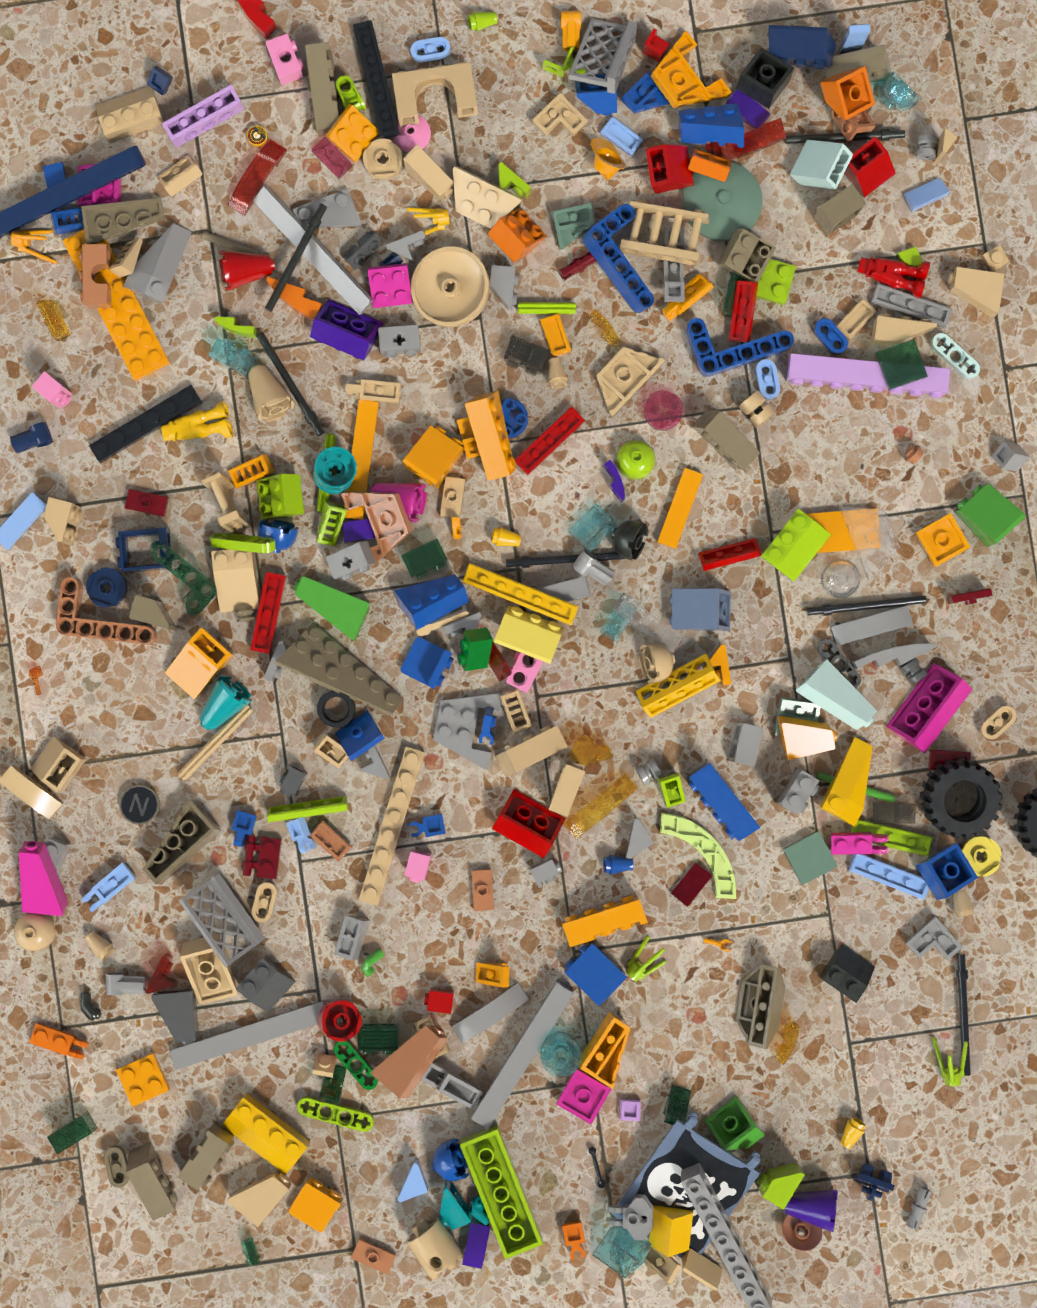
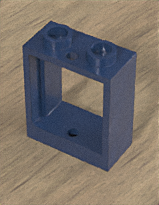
M165 527L118 531L116 547L119 549L120 556L117 557L118 568H121L122 572L173 569L170 529ZM159 535L161 564L130 566L128 538Z

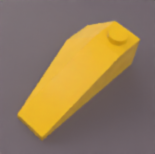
M856 737L853 738L818 807L854 827L864 809L873 748L872 745Z

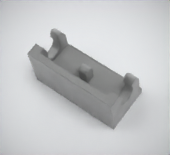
M737 722L728 761L755 767L763 727Z
M345 915L334 955L349 960L359 959L370 920L359 919L353 915Z

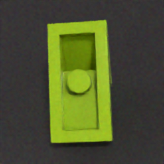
M500 162L498 165L500 187L505 190L512 187V191L517 196L521 197L522 195L526 199L531 194V187Z

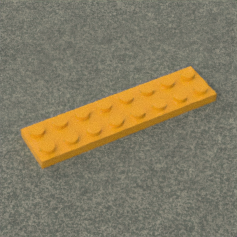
M84 230L62 240L79 274L80 271H83V264L80 262L79 253L82 251V244H86ZM105 240V241H103V242L97 243V244H107V245L109 246V248L111 249V265H112L113 262H114L115 259H116V256H115V254H114V252H113V250H112V248H111L109 242H108L107 240ZM102 269L96 274L95 281L98 284H108L111 288L112 308H98V311L133 380L137 381L171 364L135 293L123 287L126 276L120 278L109 269Z

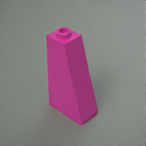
M24 841L19 851L22 912L63 916L68 901L46 844L36 841Z

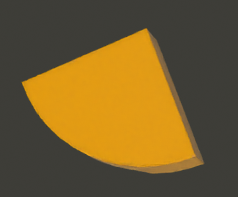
M452 517L453 538L461 539L460 518Z

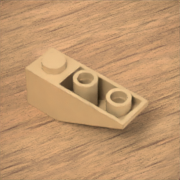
M880 314V316L874 319L871 344L892 346L933 331L937 327V323H931L932 321L929 319L914 321L911 317L902 316L899 319L892 318L890 314Z

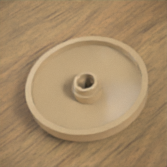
M443 247L426 255L417 265L411 280V296L416 309L428 321L441 327H459L471 322L484 309L490 293V279L485 266L477 256L460 247Z

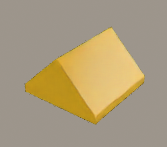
M653 1205V1227L649 1235V1245L667 1257L689 1250L693 1211Z

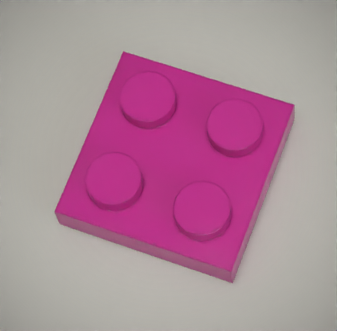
M407 263L368 267L371 297L374 300L372 302L373 308L412 304Z
M576 1068L558 1098L556 1105L592 1124L611 1088Z

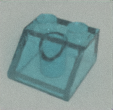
M612 1226L592 1256L626 1278L644 1263L652 1244L646 1239L643 1241L634 1240L629 1231L623 1229V1226Z

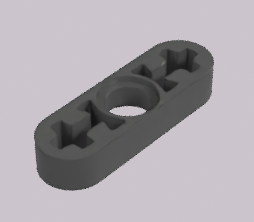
M830 639L820 641L817 645V652L825 661L826 659L828 660V657H831L828 652L822 651L824 648L823 644H830L829 650L831 653L835 654L837 652L838 655L832 657L829 662L834 666V661L837 658L842 659L844 667L838 671L843 673L849 667L850 671L847 673L849 676L856 677L853 686L857 688L861 683V677L838 646Z

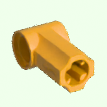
M561 11L563 51L568 53L571 46L574 47V52L580 48L581 11Z

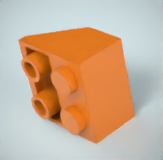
M521 208L499 218L487 234L514 263L527 256L547 237L541 227L536 225L527 212Z

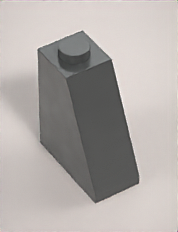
M173 990L152 994V1001L175 1042L182 1041L183 1045L194 1043V1040L199 1037L197 1003L194 990Z

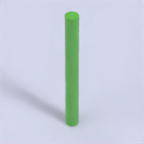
M819 771L816 779L831 783L834 778L832 775ZM870 787L866 789V795L891 803L895 800V795Z

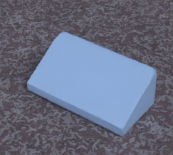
M939 177L903 195L911 212L948 196L950 191Z

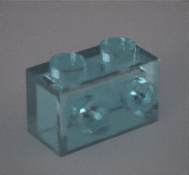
M217 338L208 356L220 365L247 378L250 369L256 362L254 357L251 356L252 352L243 347L241 350L234 347L235 343L226 338L224 340Z

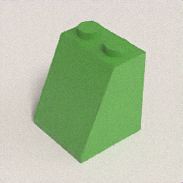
M989 483L983 486L979 484L972 490L971 493L973 495L969 499L965 497L957 504L958 509L954 512L986 547L997 544L1026 517L1019 508Z

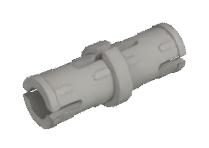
M919 1187L915 1202L911 1204L912 1210L906 1226L919 1230L923 1214L927 1212L926 1206L932 1194L931 1190Z

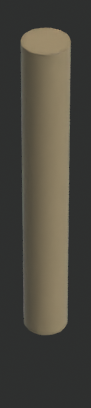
M205 231L201 237L206 241L236 252L260 254L259 251Z

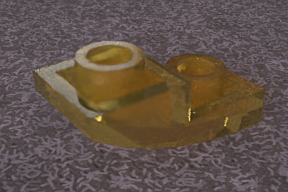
M794 1020L791 1023L788 1022L783 1027L781 1037L786 1043L780 1044L775 1051L776 1055L774 1057L782 1065L790 1057L798 1038L799 1025Z

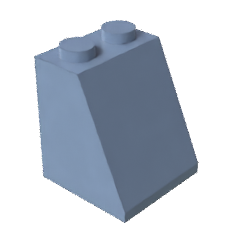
M719 588L672 589V594L670 595L672 614H670L669 618L672 629L730 631L731 591Z

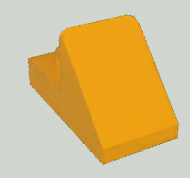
M724 644L720 645L710 657L712 666H718L719 668L716 672L721 680V686L731 684L726 645Z
M476 962L475 983L509 987V966L506 963Z

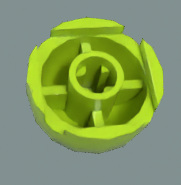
M642 440L626 442L620 447L616 455L618 471L630 480L647 477L655 466L656 457L654 450L648 443Z

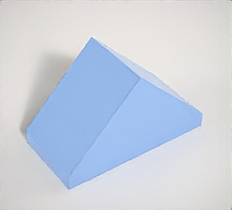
M416 1158L397 1199L399 1202L428 1192L427 1180L420 1161Z

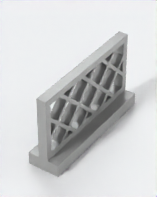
M591 19L570 70L569 79L607 87L608 93L615 94L636 40L637 22L629 21L626 26ZM598 27L602 28L603 30L598 33H595L593 31V28ZM615 31L623 32L621 35H618L616 37H614L612 34ZM605 35H607L610 38L609 40H606L604 42L600 40V38ZM593 40L597 42V45L589 47L587 44ZM612 44L617 47L611 51L606 48ZM602 49L604 53L596 56L594 52ZM590 54L591 59L587 61L582 59L583 56ZM609 58L610 63L605 65L601 63L602 60ZM594 63L599 66L594 70H590L588 67ZM583 68H584L585 71H586V73H584V74H577V73H576V71H578V70H580V69H583ZM603 72L605 79L597 78L595 75Z
M220 873L179 900L225 968L265 939ZM205 887L212 893V898L203 897V889ZM189 898L198 900L197 909L189 905L187 902ZM202 901L211 903L210 912L201 910ZM215 904L221 906L223 915L214 913ZM201 914L209 916V925L201 922ZM214 918L222 920V929L213 927ZM227 921L233 923L235 932L226 930ZM212 931L221 933L220 942L213 939ZM226 934L234 936L233 945L225 943ZM238 938H243L248 947H239ZM224 948L233 950L230 960L224 955Z

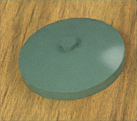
M731 162L730 171L725 182L696 172L693 174L694 186L685 188L683 210L693 212L694 210H702L709 215V224L701 223L699 232L701 236L713 241L724 242L730 240L735 229L744 228L750 231L761 213L763 200L759 183L750 171L739 164ZM688 221L690 226L693 227V222Z

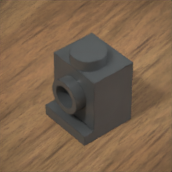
M287 765L286 769L289 772H284L279 781L282 784L279 792L290 797L291 795H297L307 773L292 765Z

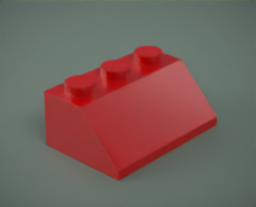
M513 789L492 829L540 857L545 858L566 818Z

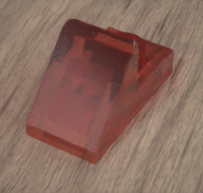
M167 953L162 956L145 993L150 994L179 983L165 975V973H170L174 965L171 962L173 956Z

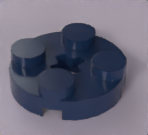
M104 567L89 576L86 582V591L90 600L97 606L104 608L118 606L127 594V580L119 571ZM109 582L112 589L104 593L102 585H106Z

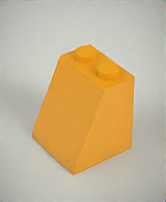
M430 425L403 459L402 463L406 469L435 489H438L464 452V448L462 447L463 443L455 437L452 439L447 437L445 430L439 426L434 428Z

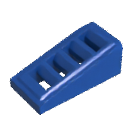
M81 207L51 212L55 235L84 229ZM74 215H78L80 223L76 224ZM66 217H70V225H68ZM62 218L63 226L59 225L58 219Z

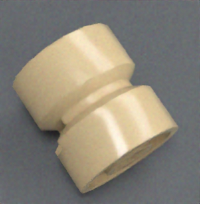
M759 390L739 405L741 411L745 415L750 416L749 420L755 428L762 425L776 413L770 403H765L766 398ZM761 406L763 411L756 415L754 411Z

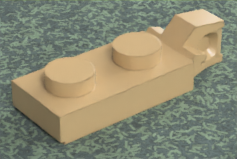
M361 379V381L356 380V384L345 385V393L355 395V399L399 404L401 383Z

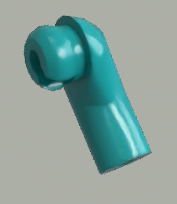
M480 1196L473 1197L471 1200L472 1215L486 1226L490 1220L484 1212Z

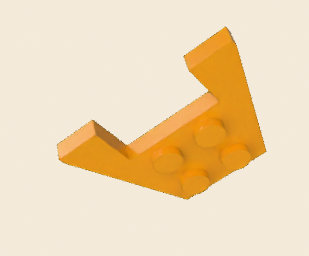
M688 31L682 34L650 76L673 108L726 98L731 94V90L722 78L705 87L685 60L683 55L692 51L697 46Z

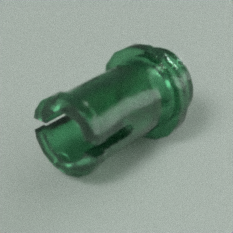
M253 1238L240 1242L246 1257L245 1263H248V1266L259 1263V1258L261 1257L257 1253Z

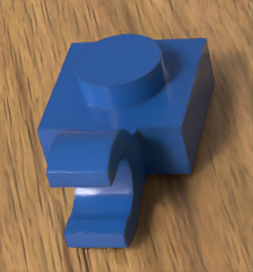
M486 707L482 731L479 735V743H482L483 737L490 738V745L494 742L495 736L490 728H495L497 716L493 715L494 708Z
M237 810L231 829L237 831L233 845L243 847L245 835H252L257 819L256 815Z

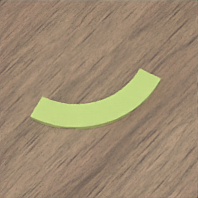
M661 813L660 833L673 835L687 841L707 861L714 878L715 897L736 899L734 873L729 859L719 843L706 830L694 822L673 814Z

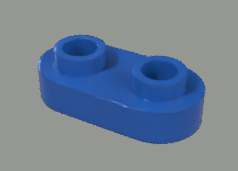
M821 319L814 326V334L830 353L839 355L846 350L848 346L847 338L831 320ZM825 327L827 333H822L820 328ZM838 342L840 347L835 348L833 343Z

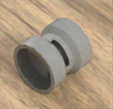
M931 134L918 136L917 144L919 149L917 150L916 157L920 160L935 159L937 156L935 146L938 143V137Z
M654 759L649 760L644 766L640 765L635 768L644 785L649 784L654 778L662 777V773Z

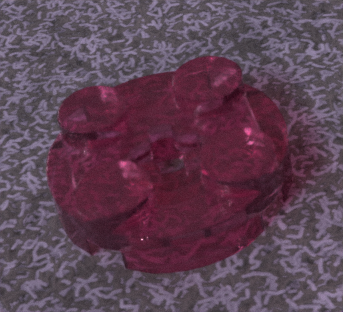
M660 390L648 397L644 404L643 414L648 425L653 427L654 430L667 431L678 425L684 408L681 399L676 394ZM662 405L664 408L668 407L669 409L666 412V416L658 413Z

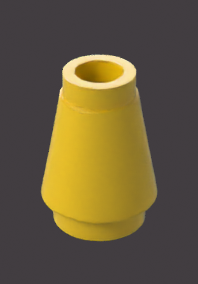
M500 526L499 528L494 527L491 543L495 544V546L519 547L521 535Z
M856 1117L848 1120L842 1140L840 1141L841 1145L851 1149L866 1131V1124Z

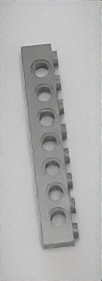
M697 1163L681 1170V1183L747 1307L772 1308V1298L701 1164Z

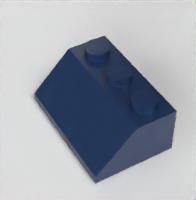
M769 25L770 53L797 68H805V66L814 67L815 69L832 67L836 44L828 28Z

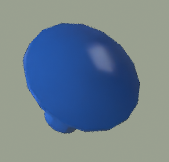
M512 398L503 399L501 406L508 438H514L522 434L526 429L528 412L519 400Z

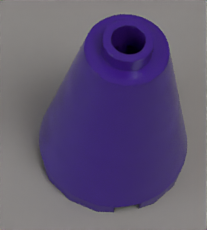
M838 1190L794 1192L785 1207L786 1214L829 1232H834Z

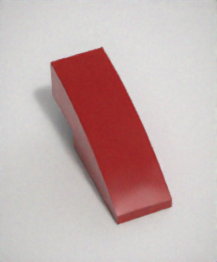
M237 0L250 24L267 40L277 27L274 20L264 13L266 11L264 2L261 0Z

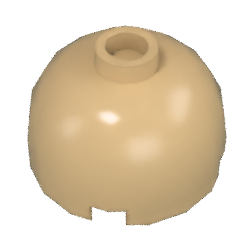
M661 643L641 645L639 650L643 651L642 655L639 656V663L644 678L649 677L650 680L647 681L649 683L665 680L673 670V664H675L674 654Z
M35 913L22 915L14 927V937L17 944L28 951H40L48 947L56 936L53 918L50 915Z

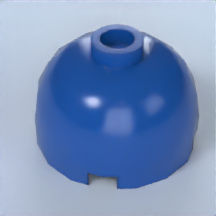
M262 519L258 523V536L274 538L276 550L273 553H280L281 550H286L294 544L299 527H295V524L274 519V522L268 523V519Z
M456 1138L441 1143L435 1150L432 1161L433 1170L447 1181H459L467 1178L469 1173H466V1168H468L460 1145L456 1143L459 1141Z

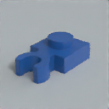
M442 814L422 817L423 823L421 824L416 821L409 824V826L418 827V832L412 833L411 837H418L422 832H425L426 837L446 834Z

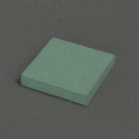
M819 831L783 849L801 885L838 867Z

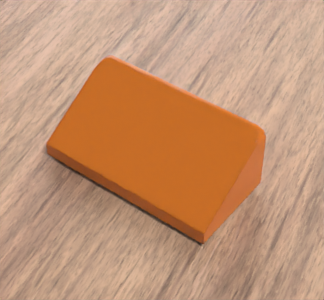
M695 148L688 169L725 182L730 171L731 160Z

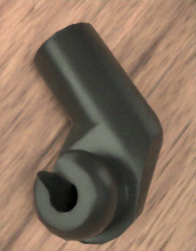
M90 992L81 993V1011L89 1020L93 1021L101 1017V1010L92 1007Z

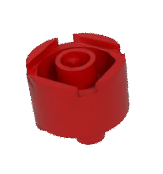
M334 999L322 1006L317 1022L319 1030L324 1036L337 1042H345L359 1032L362 1025V1017L358 1008L353 1003L342 999ZM340 1017L343 1019V1022L338 1024L336 1018Z

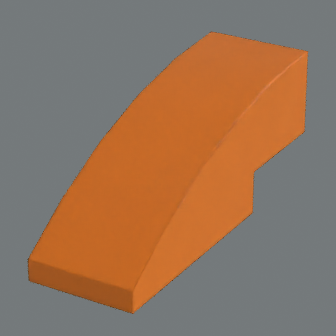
M267 276L266 281L274 291L279 280ZM288 283L279 297L294 311L313 321L323 307L321 303L307 299L305 289Z

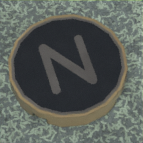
M135 785L124 791L120 798L119 808L125 820L132 824L142 825L156 818L160 810V800L154 789L147 785Z

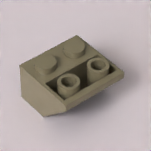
M744 228L735 229L717 265L734 275L758 283L776 247Z

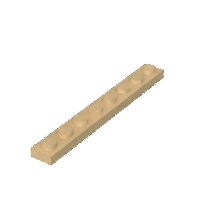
M410 747L405 748L359 901L375 906L379 905L425 755L423 751Z

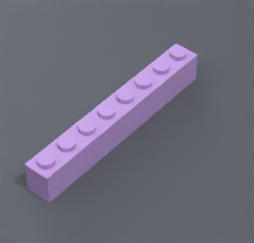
M790 354L787 363L786 381H791L793 385L811 383L813 387L831 385L830 388L842 389L844 386L850 387V390L862 391V388L870 389V392L881 393L882 390L890 391V394L901 395L902 392L910 393V396L915 397L927 394L930 395V398L938 399L948 393L950 369Z

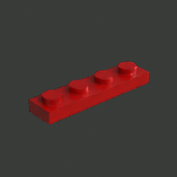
M571 406L515 459V463L528 476L585 422V419Z
M266 572L250 647L251 651L271 654L287 576Z

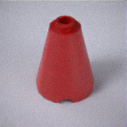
M226 250L219 251V255H223V259H219L222 282L227 283V286L224 287L225 291H230L272 275V271H275L274 260L270 259L269 255Z

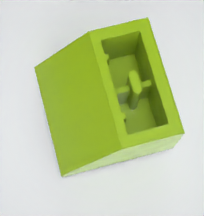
M278 474L257 480L261 520L287 518L304 514L300 474Z

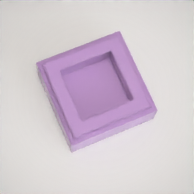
M620 1098V1120L640 1121L641 1099Z

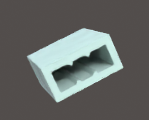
M807 140L790 176L803 186L836 190L853 153L843 143Z

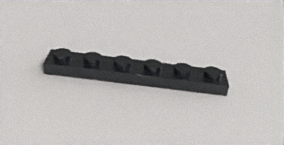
M372 20L353 24L380 139L398 136L400 132Z
M189 385L90 444L89 447L98 462L102 463L203 402L194 387Z

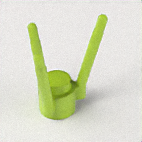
M646 936L633 958L627 963L629 967L625 971L635 982L639 979L643 980L648 974L666 964V960H663L646 970V967L665 951L664 948L655 953L643 965L639 961L635 963L649 941L650 936Z
M933 1036L932 1042L940 1065L941 1076L945 1078V1085H961V1078L964 1077L968 1042L965 1041L963 1045L959 1070L957 1066H953L951 1055L947 1056L948 1067L945 1069L936 1038Z

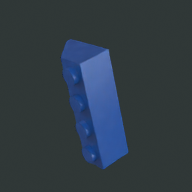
M704 763L687 777L690 780L688 782L690 788L694 792L698 790L702 795L700 798L701 802L706 808L710 806L715 812L712 815L719 824L723 822L727 827L724 831L731 840L735 838L737 841H740L761 828L710 763Z

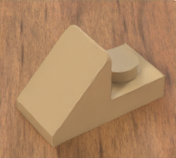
M650 1245L641 1257V1260L670 1284H672L682 1267L676 1261L677 1257L675 1255L667 1257Z

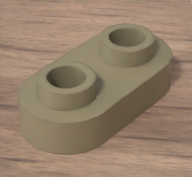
M112 1146L105 1152L104 1162L110 1184L120 1188L125 1186L130 1180L126 1174L127 1157L122 1147ZM113 1153H117L119 1158L115 1159ZM117 1173H122L123 1178H119L117 1176Z

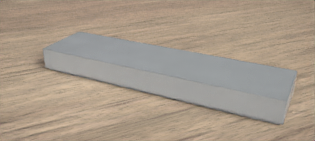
M879 283L876 284L870 301L871 304L918 320L929 319L932 321L931 323H937L938 327L944 329L952 312V308L923 298H916L911 294Z

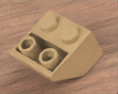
M48 497L43 517L59 542L72 546V543L76 541L78 536L76 528L83 517L82 508L71 502Z
M53 736L30 769L43 783L57 793L64 792L87 759Z

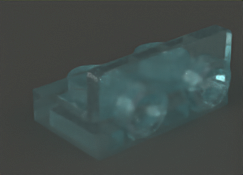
M595 503L568 532L587 551L591 552L600 545L607 535L613 532L617 524L612 516Z

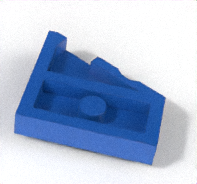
M649 72L621 98V101L634 114L670 104L650 77L651 74Z

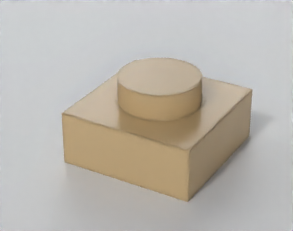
M1001 245L981 256L990 272H994L1010 262Z
M317 1053L313 1074L333 1078L337 1057Z

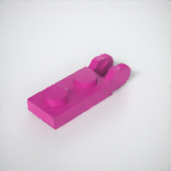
M871 832L831 833V855L888 853L887 846L872 845V841L887 842L888 835L872 834Z

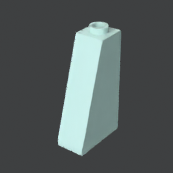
M827 659L818 665L796 689L799 694L855 730L862 726L866 728L874 721L872 717L877 710Z

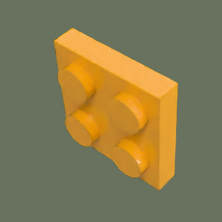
M349 104L325 136L351 161L357 162L379 131L352 104Z
M951 513L915 533L934 568L971 548Z
M154 1052L116 1069L132 1107L170 1090Z

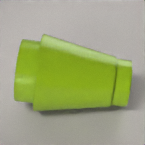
M472 12L467 15L470 31L478 32L498 23L496 12Z

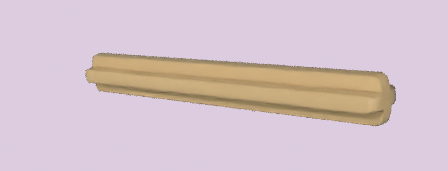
M247 705L236 713L178 772V776L182 780H187L253 712V709Z

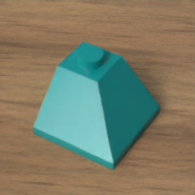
M445 1180L440 1220L445 1227L449 1226L451 1230L470 1223L472 1212L452 1181Z

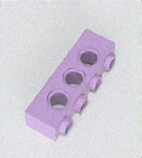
M229 85L165 121L162 125L175 148L245 109L232 85Z

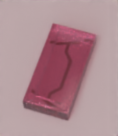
M326 137L311 149V152L338 179L353 167V164Z

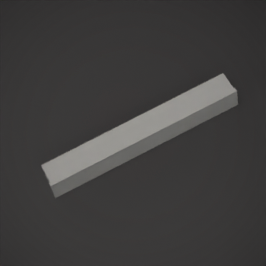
M555 981L474 1109L471 1119L483 1126L485 1130H488L570 1001L574 994L572 988L570 989L561 982Z

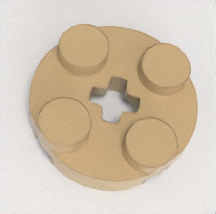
M383 138L371 142V145L365 149L363 154V163L369 175L379 180H388L397 176L403 165L401 149L389 139ZM381 155H385V158H389L388 161L385 162V164H381V162L377 161L381 158Z

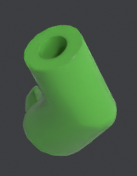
M380 948L367 956L361 967L362 973L364 972L366 977L371 976L375 972L372 965L385 956Z

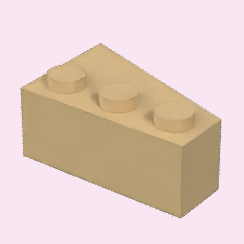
M550 725L539 729L540 734L534 736L531 733L522 738V743L517 745L516 742L505 746L506 751L495 756L504 776L513 775L567 748L568 746L558 726L551 728Z

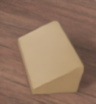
M946 128L939 136L938 143L935 146L937 156L934 159V164H938L957 139V136Z
M188 154L157 176V179L172 197L202 176V172Z
M689 1249L681 1258L683 1271L716 1291L721 1278L722 1268L693 1249Z

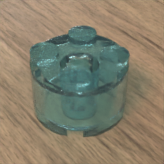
M558 1031L549 1035L542 1043L540 1050L541 1062L549 1074L557 1077L568 1076L578 1069L581 1063V1050L579 1043L572 1035ZM558 1051H559V1052L564 1051V1056H565V1057L560 1056V1057L558 1058V1057H557V1052H558Z

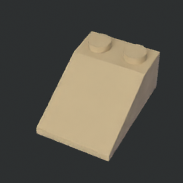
M238 550L211 551L220 613L259 609L260 601L255 552Z
M221 933L212 935L213 939L220 942ZM205 938L182 943L180 959L199 1005L238 995V991L235 989L237 985L231 964L225 968ZM224 948V955L230 960L227 948Z

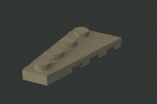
M162 198L81 206L86 244H97L164 220Z

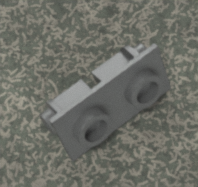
M372 230L366 232L357 241L361 245L359 248L354 244L344 253L343 259L351 265L354 271L363 265L383 245L376 232L374 233Z

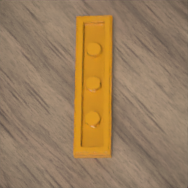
M684 468L657 543L673 549L677 548L703 474Z

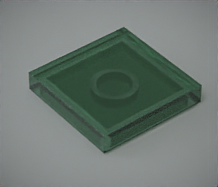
M915 339L875 353L889 391L928 377Z

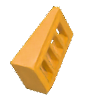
M260 455L228 470L236 489L275 473L268 455ZM252 465H255L256 470H257V472H258L257 475L255 474V471H254ZM245 468L248 469V472H249V474H250V478H248V476H247V474H246V471H245ZM238 471H240L242 478L244 480L242 482L240 481V478L237 474Z

